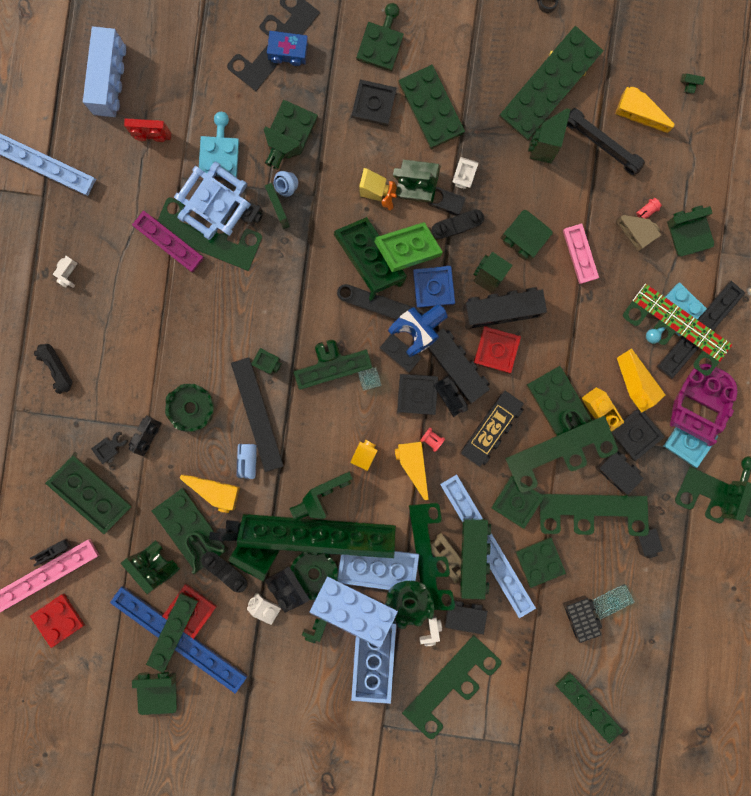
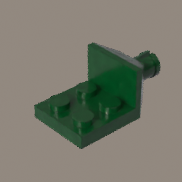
M283 99L271 127L265 126L264 128L270 149L265 164L269 167L274 166L273 169L278 170L282 159H289L300 155L318 119V115Z
M351 471L312 488L302 499L303 502L290 507V512L295 522L306 516L318 519L326 518L328 513L319 494L324 497L334 491L333 488L339 486L341 489L350 485V480L353 479Z

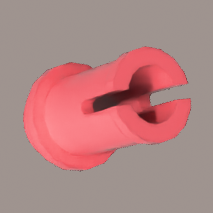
M656 198L648 200L649 203L637 211L636 214L638 217L641 216L647 219L656 211H660L661 203Z

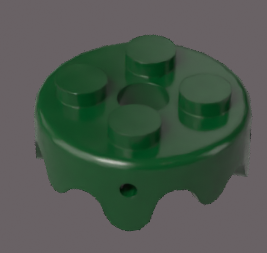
M182 384L166 396L165 415L174 428L186 432L198 431L207 426L212 420L215 409L214 400L211 394L203 387L196 384ZM190 402L196 406L193 413L186 411V405Z
M302 552L295 558L290 567L310 600H316L327 576L336 581L338 578L336 562L327 553ZM312 568L317 569L320 573L316 579H312L309 576V570Z
M402 581L393 585L387 593L385 605L398 611L395 621L400 629H405L408 625L421 626L426 618L432 620L434 615V597L426 585L417 581ZM408 599H412V600H414L415 602L412 603V604H409V603H407V602H405V601L408 600Z

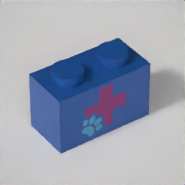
M269 31L268 60H271L273 63L290 62L294 66L306 64L307 35Z

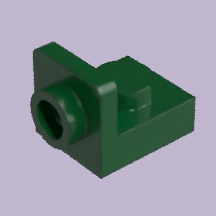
M316 618L312 628L316 631L304 629L302 636L308 642H320L327 622Z

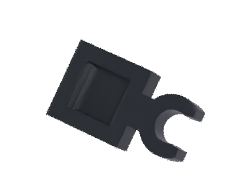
M122 432L115 433L112 440L106 437L91 448L102 464H105L120 453L117 449L118 446H125L128 443V440H124L121 443L118 441V437L122 435Z

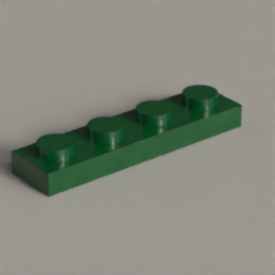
M182 592L179 594L146 663L147 666L162 673L165 672L199 600Z
M570 672L555 684L609 744L623 732L620 726Z

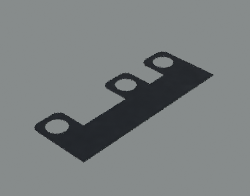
M280 0V5L292 14L291 17L284 24L275 16L268 15L260 24V30L269 36V31L266 30L265 24L267 21L273 20L277 23L275 31L302 35L320 12L306 0H297V4L294 7H288L285 4V0ZM268 45L253 63L249 62L242 55L236 54L227 65L229 71L255 91L279 64L268 60ZM239 59L244 62L245 67L242 71H235L233 69V62Z

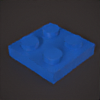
M451 266L413 270L417 308L434 307L437 304L441 306L455 305Z

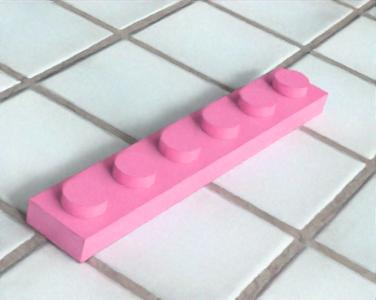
M91 539L1 589L0 613L100 556Z

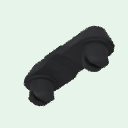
M475 209L439 221L432 226V234L434 237L442 239L480 226L484 222V214L480 210Z
M50 344L38 345L37 350L34 351V356H37V360L43 361L49 367L51 376L55 381L53 384V389H56L55 392L62 394V392L70 391L73 382L54 348Z
M206 552L202 556V565L231 590L240 593L247 588L246 578L216 553Z

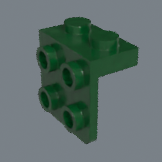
M701 205L692 208V212L685 213V211L674 213V217L667 221L674 247L679 257L714 247V240L707 221V217L713 214L711 206L704 208Z
M523 210L503 233L501 239L506 246L516 250L521 258L531 261L550 238L553 231L529 211Z
M165 671L164 673L150 674L144 672L139 673L132 680V688H137L138 713L140 715L170 714L177 711L176 673Z

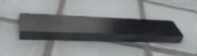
M729 281L697 320L714 331L744 296L745 292L734 282ZM682 336L656 367L669 379H673L699 347Z
M250 357L232 362L231 366L264 471L267 472L284 465L251 365L252 363Z

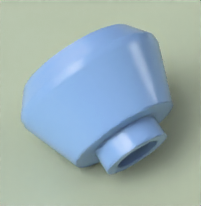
M286 171L278 172L274 177L275 190L284 197L291 196L298 187V179L295 174Z

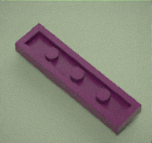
M144 210L132 224L134 228L192 273L204 259V257Z

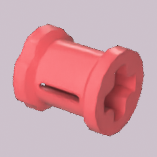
M429 428L420 441L428 444L436 452L445 438L439 437L432 431V428Z

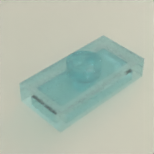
M625 584L592 600L595 612L600 620L635 603Z

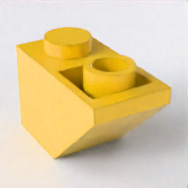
M596 387L581 398L595 419L605 415L611 432L624 423L605 391Z
M367 440L364 443L360 442L350 463L368 471L378 451L375 449L376 445Z

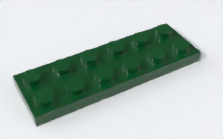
M574 26L500 113L499 117L523 138L528 140L604 50L577 26Z

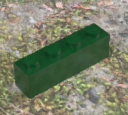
M492 252L490 256L485 255L473 274L476 276L473 282L492 294L513 265Z
M463 518L460 596L462 599L485 600V594H489V582H486V575L490 573V563H487V555H490L491 546L490 543H487V535H491V524L488 523L487 519Z

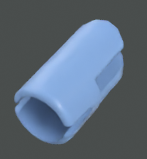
M238 444L237 478L254 479L256 477V444Z

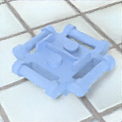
M216 161L212 164L208 173L194 166L192 169L193 173L179 194L176 193L174 196L175 199L185 205L177 218L182 222H187L203 233L204 237L208 240L214 236L218 228L230 236L233 232V227L246 208L249 209L251 206L248 201L240 197L248 183L237 179L221 168V165ZM216 174L236 186V190L233 192L215 180ZM202 177L203 181L188 201L185 197L197 179ZM238 203H240V205L238 206V208L236 209V211L233 213V215L231 216V218L229 219V221L227 222V224H226V225H223V224L226 222V220L228 219V217L230 216V214L232 213V211L234 210V208L236 207V205H237ZM193 210L212 224L210 228H207L189 215Z

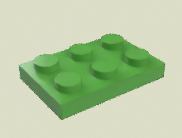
M425 222L378 236L374 241L392 272L441 257L443 253Z

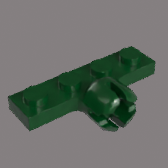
M335 340L327 341L329 352L325 351L323 342L318 343L315 346L318 363L293 371L299 390L372 368L367 349L348 355H341Z

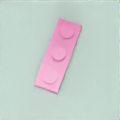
M579 224L563 229L579 284L598 279L599 276L583 225Z

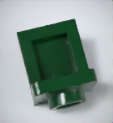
M260 348L251 365L273 375V373L279 371L282 363H280L281 359Z

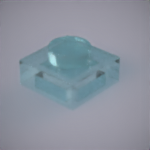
M376 367L358 372L363 391L382 386Z

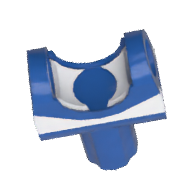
M438 304L422 316L413 307L402 314L391 325L388 332L391 335L400 332H407L412 335L414 344L406 351L408 356L412 357L424 351L439 338V335L433 328L447 319L448 315L445 309Z

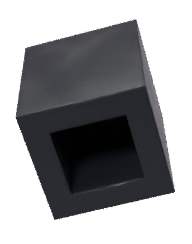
M649 527L647 536H634L640 555L652 558L658 556V552L663 551L656 528Z

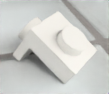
M460 157L452 181L456 183L455 186L462 189L471 188L478 162Z
M68 256L62 258L53 273L58 278L57 282L65 288L68 285L74 288L75 284L67 278L78 263Z
M256 593L250 599L247 610L253 617L272 625L281 608L279 605L264 599L260 594Z
M433 615L432 620L428 619L431 635L420 636V644L433 646L436 645V642L440 641L439 632L442 631L441 620H437L436 615Z

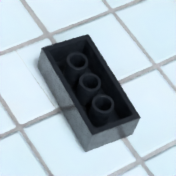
M537 287L525 289L526 291L523 293H518V290L509 291L504 296L491 294L487 296L488 298L481 300L480 297L469 298L462 307L466 330L542 317L547 313L543 289L537 290Z

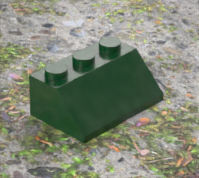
M566 108L543 122L540 129H536L535 135H533L528 147V152H531L529 159L550 164L553 162L562 147L571 109Z

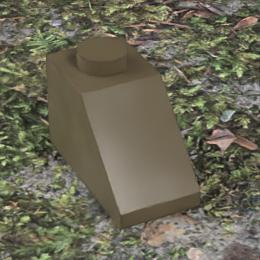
M623 215L616 221L637 251H640L661 236L658 225L650 219Z

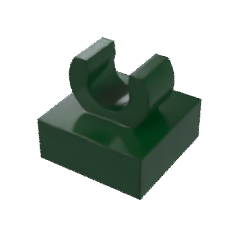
M687 73L682 74L681 82L687 83L684 92L694 94L696 84L703 85L705 77Z

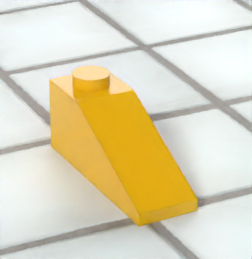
M627 87L624 90L615 112L616 115L666 133L671 131L674 123L645 93L640 92L635 87Z
M631 348L617 357L629 396L641 413L656 405L665 396V393Z
M422 443L399 444L398 449H395L396 460H400L401 466L423 499L429 500Z
M185 474L180 476L184 483L214 507H218V511L229 513L230 510H235L240 487Z

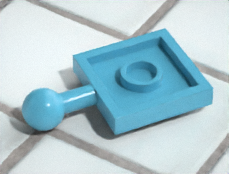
M217 112L214 116V122L217 125V136H201L199 168L208 173L210 167L216 161L221 165V168L237 178L240 140L237 138H224L225 126L229 122V117L225 112Z
M680 282L665 296L695 319H698L707 309ZM660 327L648 330L646 333L647 341L652 344L658 343L661 340V334L666 328Z

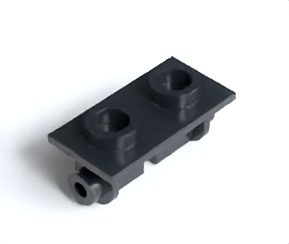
M448 375L434 384L453 417L468 410V404L464 401L461 394H458V389L453 379H450Z
M148 415L142 418L137 428L142 434H134L128 444L130 446L129 450L134 454L145 456L162 422L154 420Z

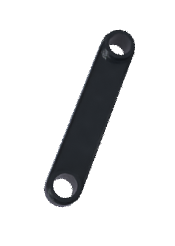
M576 108L570 110L567 122L568 128L578 130L624 165L623 168L627 173L635 176L641 171L645 164L642 157L637 154L632 155L587 121L580 110Z
M348 284L341 285L337 290L338 298L342 302L397 320L402 314L413 308L412 306L377 294L370 301V292ZM343 289L351 291V295L347 298L342 297L340 293ZM416 308L421 316L425 314L424 311Z

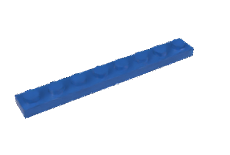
M122 586L110 603L159 638L167 621L162 617L163 614ZM183 633L175 651L236 694L247 678V675L196 638L193 639L186 633Z

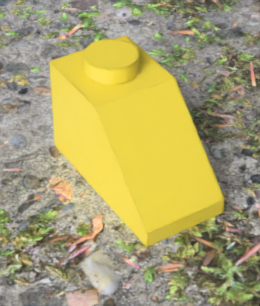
M364 168L359 186L360 197L382 202L383 196L386 197L389 190V185H386V178Z

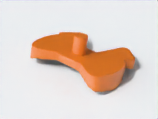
M389 181L387 196L382 200V206L390 211L394 207L392 198L397 197V186L393 181Z

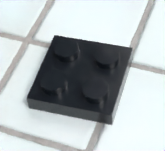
M360 79L351 118L388 126L397 88Z
M400 374L397 412L436 415L437 389L434 384L438 382V377Z
M638 408L623 419L624 423L612 431L613 437L633 461L639 459L665 437L645 412L641 413Z
M289 566L264 580L284 613L310 600Z

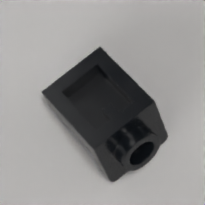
M249 202L251 206L249 209L246 208L239 219L254 227L255 223L258 224L261 221L263 210L261 206H256Z
M226 520V528H218V532H210L209 540L237 541L241 522Z

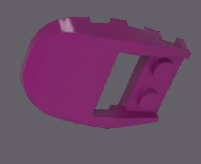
M700 364L699 366L702 370H708L712 365ZM717 367L708 376L703 375L694 368L674 400L670 426H675L706 442L708 446L716 444L717 440L715 438L719 433L723 432L728 419L732 417L734 412L732 406L737 397V385L732 376ZM686 396L717 412L715 422L713 423L682 407L684 397Z

